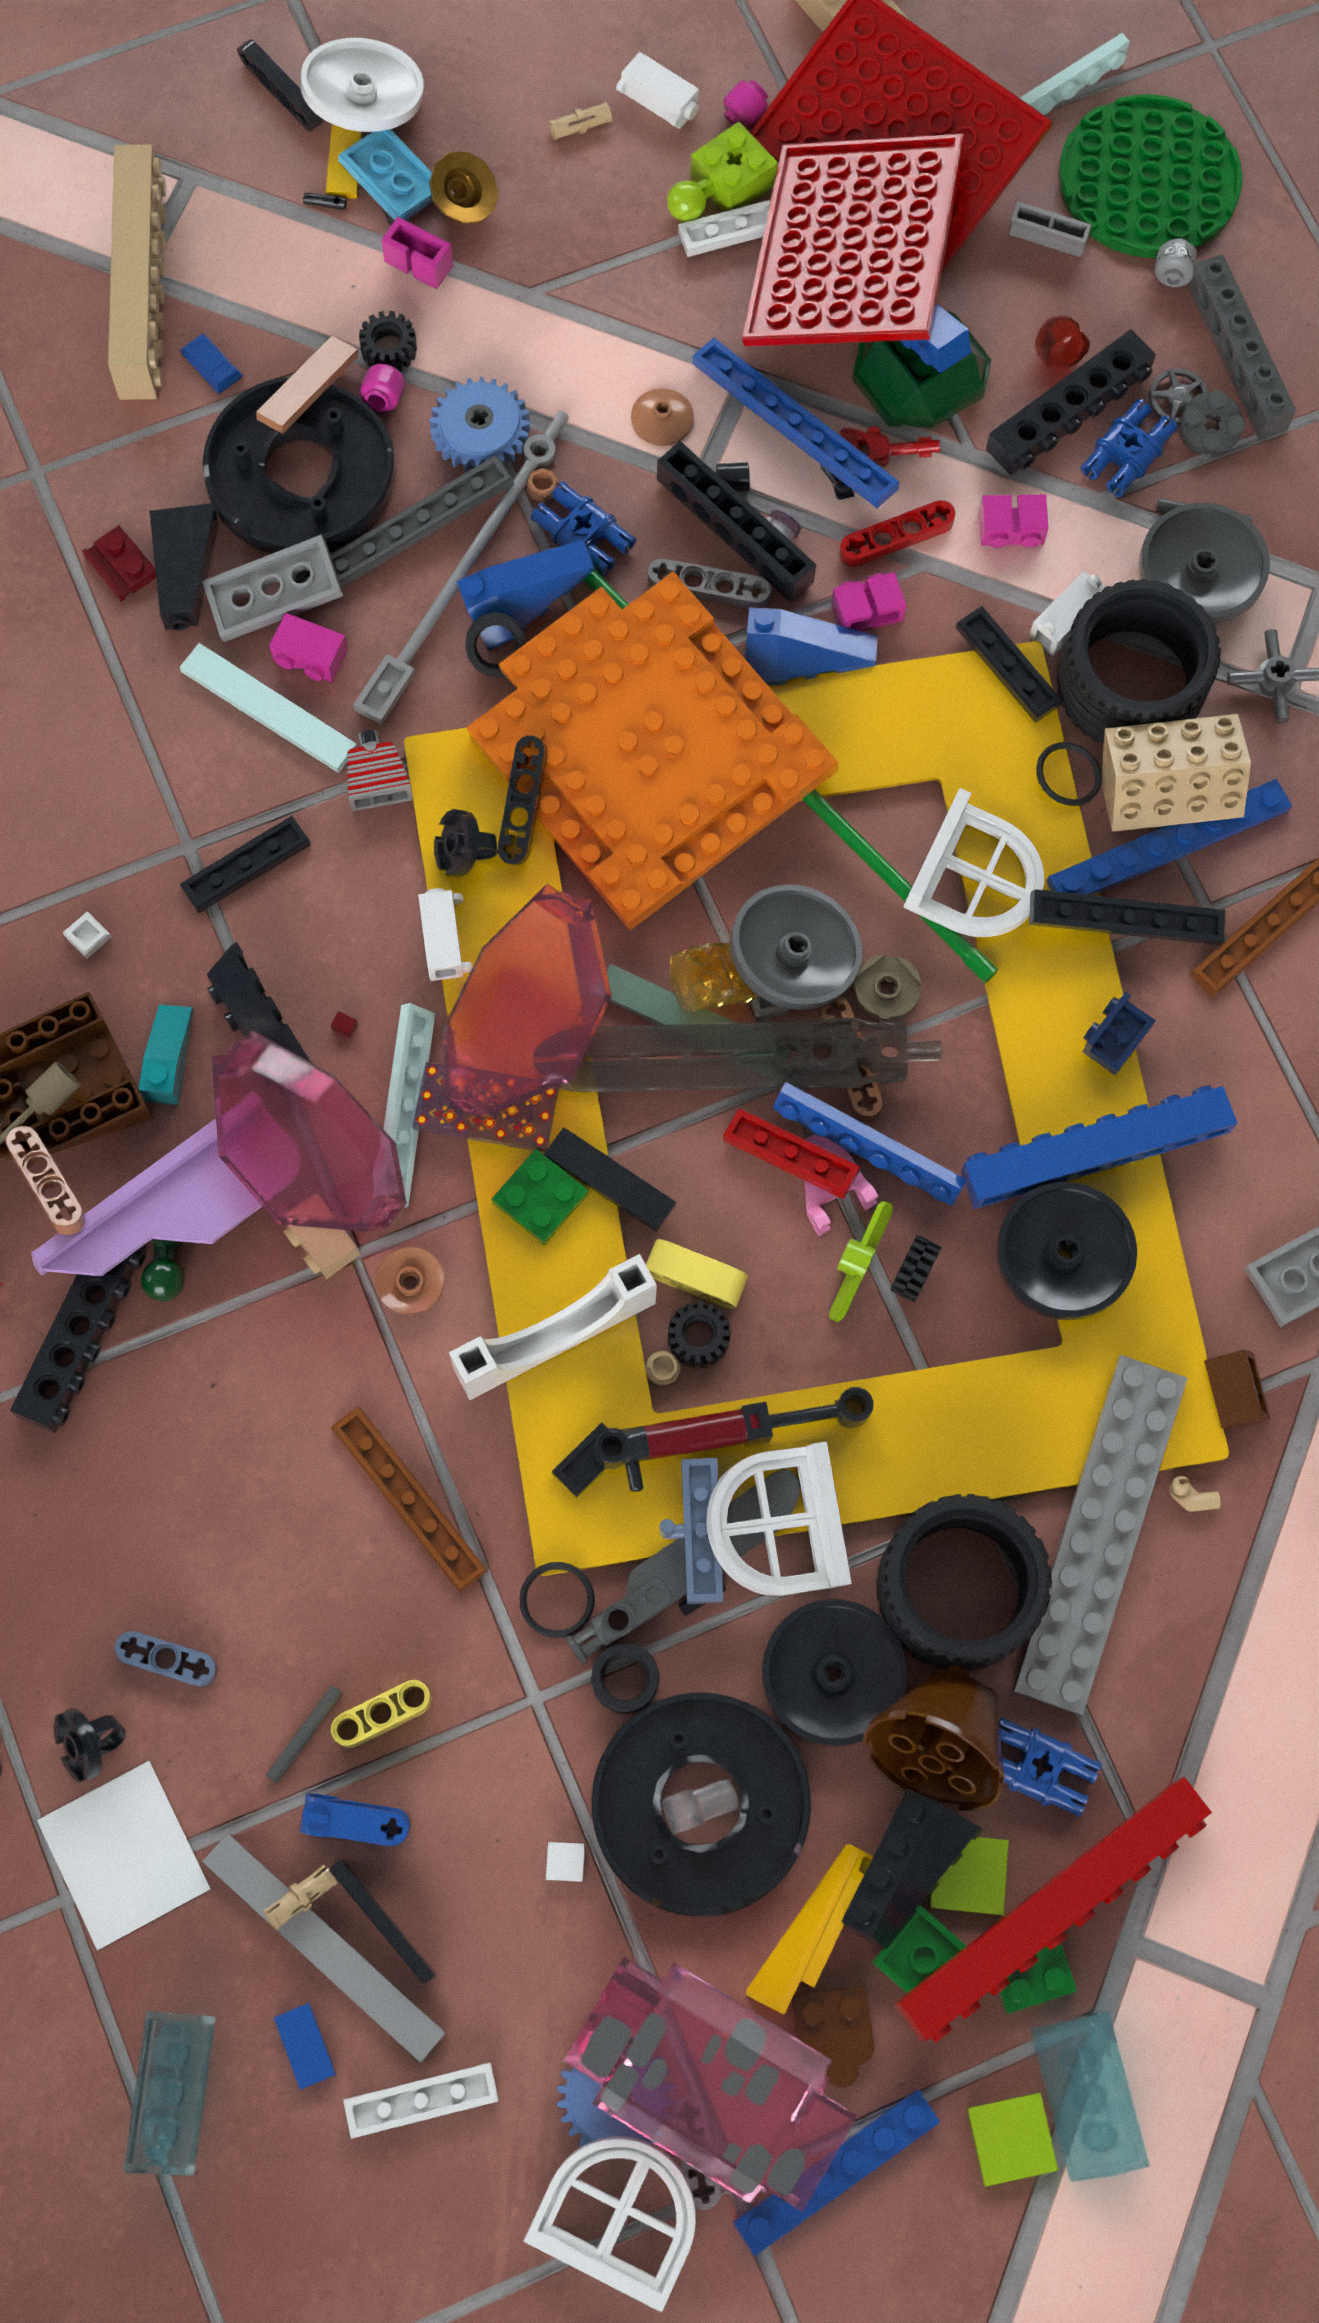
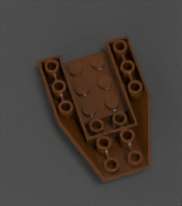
M90 991L0 1033V1134L29 1107L26 1099L29 1097L26 1090L55 1061L65 1067L81 1086L51 1115L46 1112L39 1115L34 1111L20 1125L33 1128L49 1154L60 1152L153 1119ZM6 1139L0 1144V1162L13 1160ZM25 1140L19 1142L26 1154L31 1152L29 1144Z

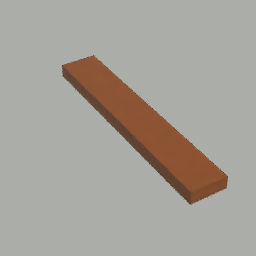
M1319 857L1192 970L1190 976L1212 998L1219 994L1319 903Z
M359 1406L331 1426L337 1437L460 1594L488 1572L487 1568Z

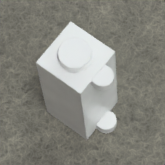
M641 52L622 71V78L616 86V90L624 93L679 129L688 120L694 119L700 107L698 104L699 89Z
M1083 571L1033 622L1029 638L1040 642L1043 649L1053 657L1065 645L1072 623L1078 611L1083 608L1084 603L1091 599L1095 593L1103 591L1104 585L1100 578L1094 574L1089 576Z
M441 888L430 889L425 894H418L430 981L464 977L463 973L471 972L473 969L471 962L461 961L454 905L463 903V895L461 893L452 894V890L445 891Z

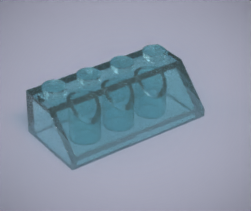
M146 2011L123 2172L194 2176L216 2017L193 2013Z
M1097 2011L1030 2028L1069 2181L1114 2176L1150 2167L1109 2011Z

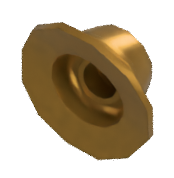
M468 151L449 152L433 165L429 180L432 201L444 216L465 225L481 223L495 211L499 191L495 176L483 159Z

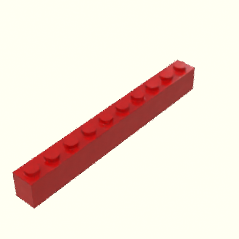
M1185 1776L1175 1780L895 2002L894 2005L921 2042L928 2041L930 2038L934 2043L938 2042L952 2030V2027L949 2025L950 2022L959 2015L963 2019L968 2018L982 2006L978 2001L988 1992L995 1996L1010 1984L1007 1977L1015 1970L1019 1969L1023 1973L1038 1962L1039 1959L1035 1954L1045 1946L1052 1950L1067 1938V1935L1064 1933L1066 1929L1074 1923L1078 1928L1084 1925L1096 1915L1092 1910L1101 1901H1104L1106 1905L1114 1901L1124 1892L1120 1887L1130 1878L1134 1883L1143 1878L1152 1870L1148 1865L1158 1856L1162 1860L1166 1859L1179 1848L1176 1841L1187 1834L1191 1838L1207 1826L1204 1819L1212 1813Z

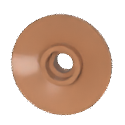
M666 388L653 389L642 394L634 403L631 411V423L636 434L644 441L658 446L672 445L684 439L690 432L694 420L690 402L679 392ZM658 410H666L667 412L659 413Z
M403 1247L392 1251L381 1261L375 1275V1287L382 1303L390 1310L403 1315H415L430 1309L439 1300L444 1289V1273L439 1261L430 1252L418 1247ZM407 1279H415L417 1281L416 1287L407 1289L404 1286Z

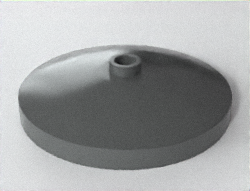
M1190 503L1168 511L1152 525L1141 548L1139 567L1142 579L1173 585L1172 587L1185 591L1184 593L1188 596L1191 595L1198 604L1204 607V611L1210 615L1212 624H1217L1242 615L1255 604L1268 580L1270 557L1261 533L1246 517L1222 505Z
M777 885L756 893L740 909L730 933V953L740 977L757 995L780 1007L794 1010H812L827 1006L846 993L860 970L862 943L852 918L834 899L806 886Z

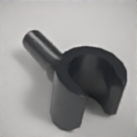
M822 465L820 466L821 470L831 480L835 496L838 500L854 497L853 489Z

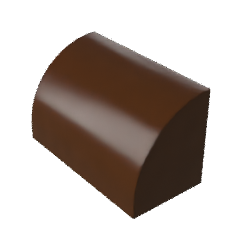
M1244 1349L1204 1360L1221 1428H1235L1271 1420L1253 1352Z

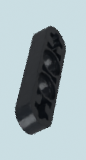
M249 39L237 48L238 55L245 67L306 130L312 131L323 123V119L307 105L298 85L255 41Z
M532 735L522 737L515 747L498 843L500 858L511 865H521L529 858L547 760L546 744L538 737ZM531 743H534V747L539 749V754L532 756L530 764L533 767H537L536 772L527 768L520 769L521 763L526 766L528 765L529 757L524 754V748H530ZM524 775H530L534 780V787L529 793L523 794L517 788L518 779ZM524 808L528 813V820L525 825L517 827L512 823L511 815L515 809ZM509 829L518 833H525V838L520 836L517 838V846L522 848L521 854H515L514 859H511V854L506 852L507 846H513L515 839L514 835H508Z

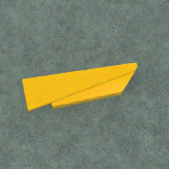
M850 1844L844 1846L746 1989L748 1997L785 2015L800 1981L815 1987L844 1926L841 1921L873 1858L872 1855Z

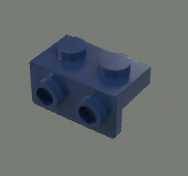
M1125 992L1120 999L1114 996L1102 1012L1106 1015L1100 1025L1094 1022L1083 1037L1087 1043L1082 1052L1114 1075L1118 1073L1156 1022L1155 1019L1129 1002L1131 994Z

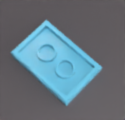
M391 129L371 132L338 156V162L394 221L397 217L406 221L433 202L429 185L431 171Z

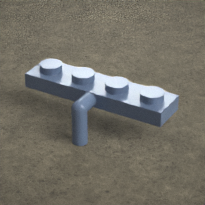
M717 1458L682 1459L684 1524H674L670 1519H664L660 1523L659 1534L663 1539H684L687 1604L723 1603L722 1567L712 1551L706 1524L709 1500L718 1483Z

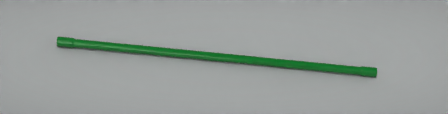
M596 570L583 580L594 592L602 586L621 609L629 605ZM814 789L802 798L906 902L913 886L817 790ZM918 915L984 984L998 972V968L979 949L974 948L960 933Z

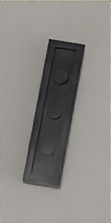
M980 606L956 623L955 628L1035 723L1061 706L1063 700L983 606Z
M290 816L180 883V887L199 914L311 845L310 840L294 817Z
M564 1127L544 1153L547 1158L561 1169L656 1232H658L676 1206V1201Z
M339 1859L330 1867V1872L417 1978L425 1984L432 1980L437 1973L344 1860Z

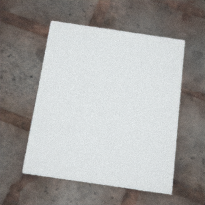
M150 1761L37 1820L97 1950L210 1890L208 1882Z

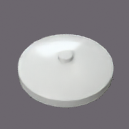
M343 38L327 42L307 56L301 69V92L307 105L322 119L345 129L376 132L398 127L410 120L417 113L422 103L424 83L420 69L407 54L381 41L366 38Z

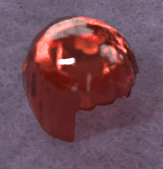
M1057 315L1048 318L1042 324L1036 334L1034 345L1036 354L1042 363L1050 369L1060 370L1080 362L1089 351L1090 341L1085 332L1080 328L1079 322L1066 315Z

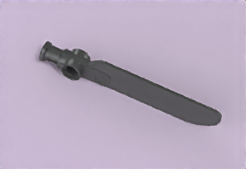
M781 1469L764 1479L771 1517L791 1515L799 1498L800 1482L793 1472ZM756 1485L730 1502L727 1524L762 1519ZM764 1532L730 1536V1540L735 1551L741 1557L765 1541ZM676 1539L634 1568L629 1575L625 1597L608 1606L603 1612L592 1618L587 1628L573 1637L569 1635L565 1638L582 1665L587 1663V1658L604 1646L608 1648L687 1594L684 1539ZM614 1612L624 1613L629 1621L628 1626L621 1631L612 1629L608 1624L609 1616ZM592 1637H596L595 1639H593L592 1641H590V1642H589L588 1644H586L585 1646H581L582 1644H584L585 1642H587V1641H588L589 1639H591Z

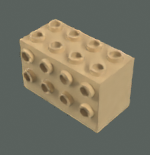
M1238 714L1105 728L1101 786L1112 832L1244 817L1251 760Z

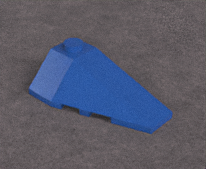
M579 540L484 568L457 581V584L473 622L485 614L492 612L504 613L516 619L525 632V627L539 615L542 617L549 611L548 607L561 595H567L595 568L585 541ZM490 626L480 633L489 651L514 640L511 632L503 626Z
M749 607L745 660L767 685L777 686L787 684L788 679L805 676L807 680L817 678L818 673L828 671L842 673L875 666L878 636L782 609Z

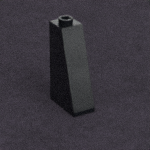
M214 503L151 510L149 513L159 610L165 630L172 629L177 631L185 630L190 626H197L205 592L202 581L208 577L219 525Z

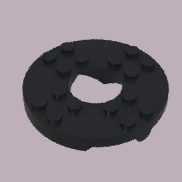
M279 377L257 384L241 393L223 409L212 425L205 443L203 474L206 489L211 503H214L216 514L222 523L239 539L250 546L271 554L322 535L325 539L329 552L346 546L362 536L375 524L388 505L392 495L396 468L393 446L387 429L378 415L363 400L351 392L331 384L282 434L258 421L256 411L289 378ZM296 440L312 441L323 446L332 455V467L328 479L315 496L302 497L288 492L266 476V464L269 458L283 444Z
M707 1692L685 1693L664 1698L647 1706L630 1718L614 1735L599 1761L591 1797L593 1826L598 1844L604 1858L619 1880L630 1891L649 1904L667 1912L692 1917H712L738 1911L755 1903L773 1890L790 1871L802 1850L808 1832L811 1813V1796L806 1770L796 1747L785 1731L770 1716L752 1704L730 1696ZM703 1762L718 1766L731 1776L739 1789L741 1810L738 1822L729 1835L715 1843L696 1845L683 1842L670 1832L662 1818L660 1799L663 1786L674 1772L685 1765Z

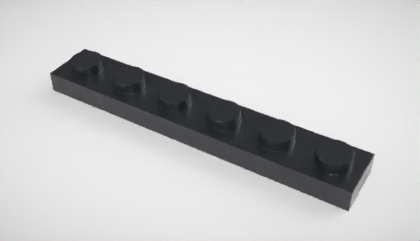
M1034 889L1030 892L1029 925L1220 945L1224 943L1225 910Z

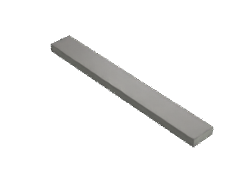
M229 1833L224 1836L202 1861L267 1922L268 1920L263 1910L289 1891L284 1883ZM311 1908L306 1912L302 1910L277 1930L420 2063L446 2034L441 2027Z

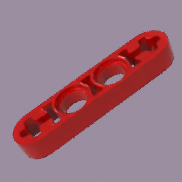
M938 500L848 534L841 541L840 559L847 566L856 567L946 533L953 526L956 514L955 508L947 501ZM939 512L941 516L947 515L946 520L942 521L940 518H935V514ZM907 522H915L920 526L921 530L916 534H909L903 529V525ZM879 533H886L891 537L892 541L887 545H880L875 541L874 537ZM849 546H853L854 549H860L859 554L855 555L853 551L848 552Z

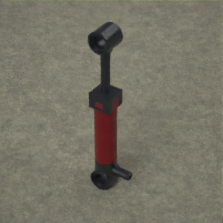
M851 1387L846 1389L839 1399L834 1401V1404L769 1415L767 1402L743 1405L741 1409L625 1429L608 1428L597 1435L593 1456L595 1461L606 1469H616L625 1464L629 1489L631 1492H638L644 1488L639 1464L641 1461L745 1444V1447L770 1443L773 1437V1428L836 1418L841 1425L847 1428H857L862 1426L871 1415L874 1401L867 1390L860 1387ZM850 1400L857 1401L862 1407V1414H850L845 1407V1402ZM614 1441L620 1445L621 1453L616 1456H608L603 1452L602 1445L605 1442Z

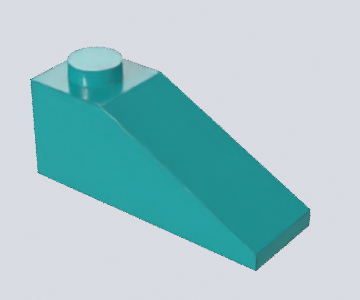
M161 1004L158 1006L143 1057L139 1092L145 1102L179 1105L193 1015L192 1007Z

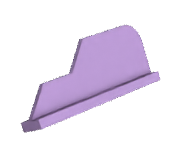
M253 1091L85 1213V1224L79 1232L73 1235L58 1233L31 1253L33 1266L42 1276L47 1272L103 1276L152 1239L213 1244L295 1181L300 1170L299 1150L293 1140L262 1107V1100Z

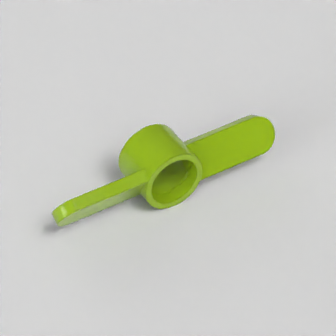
M882 1201L878 1204L861 1242L852 1238L849 1240L837 1267V1270L846 1273V1276L829 1312L830 1319L835 1322H840L845 1317L860 1282L865 1276L892 1215L893 1207L891 1203Z

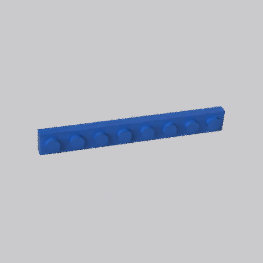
M714 337L692 356V364L877 509L899 490L900 482Z
M1276 778L1247 791L1245 812L1242 818L1164 826L1050 875L1046 883L1051 891L1094 896L1286 813L1290 810L1292 804Z

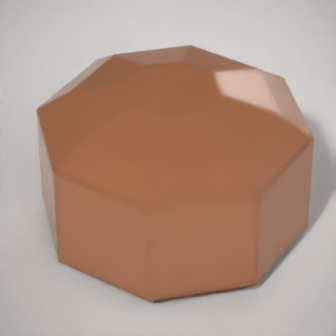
M544 468L531 472L527 481V490L531 498L543 503L553 499L552 493L556 486L559 487V481L554 472Z

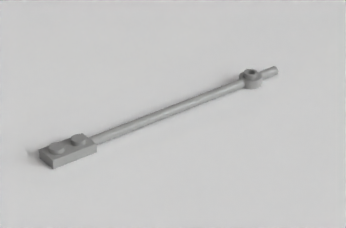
M558 411L544 434H536L526 440L524 444V458L526 462L514 478V484L507 489L397 659L389 654L385 655L353 704L354 711L383 725L415 676V668L409 666V663L459 588L457 581L467 576L527 484L531 472L536 469L547 468L554 462L556 457L554 441L569 419L565 412ZM537 453H544V454H545L544 456H541V457L535 456V454H537Z

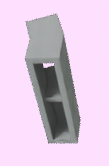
M1017 202L1011 219L1009 235L1082 258L1089 238L1091 224Z

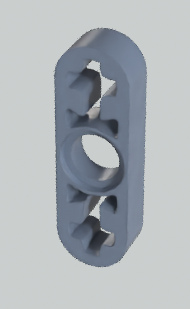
M135 1631L121 1634L115 1642L114 1649L117 1658L127 1665L198 1687L211 1684L217 1676V1664L206 1653ZM133 1639H137V1645L147 1650H150V1643H154L155 1645L149 1653L148 1665L143 1664L147 1658L144 1655L133 1653L131 1658H127L128 1652L123 1649L125 1643L131 1644ZM163 1649H172L176 1654L175 1664L169 1669L159 1668L156 1662L158 1653ZM184 1653L189 1654L185 1660L188 1663L199 1665L201 1660H205V1666L209 1668V1673L207 1675L201 1674L199 1679H195L196 1673L186 1668H183V1675L177 1674L183 1665Z

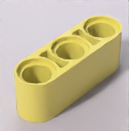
M661 1239L655 1241L646 1262V1266L654 1280L729 1309H736L748 1280V1275L735 1267Z
M406 1681L338 1715L331 1725L332 1737L345 1748L358 1747L428 1711L432 1703L431 1692L421 1681ZM417 1688L424 1692V1701L418 1707H409L405 1702L406 1694L411 1689ZM382 1704L388 1705L392 1712L390 1719L383 1724L375 1723L372 1717L374 1709ZM346 1721H355L358 1725V1733L351 1740H343L340 1737V1727Z

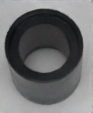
M748 462L716 464V474L736 492L750 491Z

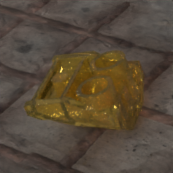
M730 943L694 945L685 951H675L670 959V983L681 1008L690 1012L735 1003H747L759 997L748 987L737 972L730 953Z

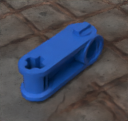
M307 1793L305 1795L299 1831L303 1834L318 1837H335L385 1846H396L403 1842L411 1826L408 1814L398 1808L344 1800L324 1794ZM391 1818L397 1819V1826L402 1827L394 1836L389 1834V1828L384 1827V1824H388Z

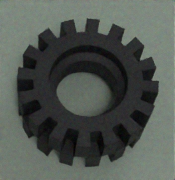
M380 311L379 318L377 319L374 314L369 316L370 323L364 321L362 324L363 330L360 329L359 342L364 362L367 361V365L370 368L376 364H387L393 366L399 372L403 371L402 364L408 368L411 365L410 359H415V351H417L416 335L409 319L405 321V316L401 313L396 318L395 311H389V316H385L384 311ZM384 336H394L400 340L399 345L391 349L379 348L376 342Z
M917 1235L896 1275L890 1291L915 1303L942 1246Z
M697 1301L695 1305H692V1302L687 1303L683 1309L680 1307L676 1311L675 1316H672L668 1327V1345L671 1347V1352L678 1357L682 1364L684 1362L689 1363L688 1366L693 1368L695 1365L705 1368L709 1363L712 1365L717 1363L718 1359L725 1355L731 1336L730 1323L728 1319H725L724 1312L721 1309L719 1311L716 1310L715 1305L709 1303V1306L703 1305L704 1301ZM702 1322L710 1327L713 1337L709 1344L703 1347H695L687 1341L685 1332L691 1324Z

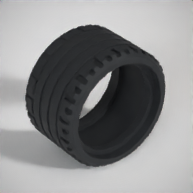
M1127 580L1124 583L1118 582L1114 586H1107L1103 588L1102 592L1095 593L1091 599L1084 603L1083 608L1078 611L1058 665L1057 684L1059 686L1057 691L1063 700L1061 705L1065 707L1067 716L1073 720L1072 723L1079 727L1083 734L1090 736L1093 741L1103 743L1104 745L1105 728L1197 718L1217 676V670L1221 661V648L1219 647L1220 638L1216 633V626L1211 622L1212 618L1204 611V607L1198 604L1191 595L1188 596L1184 593L1185 591L1172 587L1173 585L1160 583V581ZM1118 632H1139L1150 635L1162 641L1174 651L1183 666L1186 686L1173 696L1158 701H1136L1125 698L1111 691L1100 681L1092 668L1088 649L1096 641Z
M955 1494L953 1496L941 1497L936 1502L931 1501L917 1509L913 1515L902 1523L883 1553L876 1581L877 1601H880L881 1605L879 1607L880 1613L897 1635L902 1648L911 1651L913 1657L927 1665L934 1664L937 1665V1668L948 1670L951 1666H958L966 1671H972L995 1664L1022 1646L1038 1629L1042 1617L1047 1612L1051 1599L1049 1589L1052 1588V1569L1047 1562L1049 1556L1045 1550L1044 1543L1041 1538H1037L1035 1535L1037 1531L1027 1522L1025 1517L1022 1515L1019 1517L1015 1513V1509L1008 1507L1001 1501L996 1500L993 1502L989 1500L990 1497L968 1494L962 1497L961 1494ZM948 1528H966L991 1538L1007 1553L1014 1565L1018 1579V1602L1013 1617L1003 1631L992 1637L977 1641L957 1640L944 1636L932 1629L917 1614L910 1601L906 1586V1567L913 1547L921 1539L936 1531Z

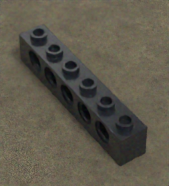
M1130 329L990 432L986 446L987 452L1010 476L1019 469H1027L1034 462L1036 456L1043 451L1045 453L1051 451L1058 444L1059 439L1066 434H1074L1090 416L1092 418L1097 417L1105 409L1106 404L1113 399L1116 401L1121 399L1137 381L1139 383L1144 382L1153 372L1152 366L1156 354ZM1045 420H1051L1054 423H1048ZM1026 437L1029 438L1030 441H1026L1021 438Z
M679 441L657 460V481L787 600L792 603L814 583L816 564L685 444Z
M146 1244L123 1260L120 1267L114 1272H107L103 1276L76 1275L10 1409L16 1417L53 1433H56L58 1426L62 1427L66 1423L70 1415L71 1407H69L73 1395H78L81 1392L86 1381L84 1373L89 1363H94L101 1351L102 1344L99 1342L104 1332L110 1331L117 1317L115 1309L120 1299L124 1300L130 1292L132 1286L130 1278L135 1268L139 1269L145 1261L147 1250H145ZM104 1290L105 1297L100 1303H90V1297L95 1291ZM82 1321L90 1322V1328L87 1333L75 1335L74 1331L77 1324ZM69 1352L75 1354L71 1365L67 1367L59 1366V1360L62 1355ZM51 1384H58V1394L54 1398L44 1399L45 1389Z

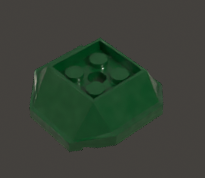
M947 311V312H948L949 314H951L954 318H956L960 323H962V321L959 319V317H958L955 313L950 312V311ZM970 331L971 353L941 373L932 365L925 364L919 359L920 355L911 348H906L901 341L859 342L852 380L887 426L901 427V425L933 428L984 398L991 358Z

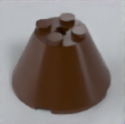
M951 1666L948 1671L933 1674L870 1721L863 1735V1745H868L871 1751L869 1760L882 1776L904 1792L908 1788L939 1803L943 1801L959 1804V1811H976L992 1806L1000 1798L1005 1784L996 1705L998 1699L997 1692L969 1677L968 1672L958 1666Z

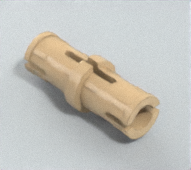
M604 102L601 105L585 110L580 108L574 109L573 114L550 120L548 125L551 136L555 141L558 138L577 132L580 134L587 133L589 128L606 122H612V116L608 104ZM587 117H592V119H590V120H587V121H584V122H581V123H578V124H575V125H572V126H569V125H568L569 123H572V122H575V121H578V120H581V119H584V118H587Z
M322 1865L298 1885L294 1883L288 1887L289 1891L268 1908H265L263 1913L274 1929L278 1930L302 1910L305 1912L312 1907L311 1903L335 1886L337 1882L330 1870L325 1865Z

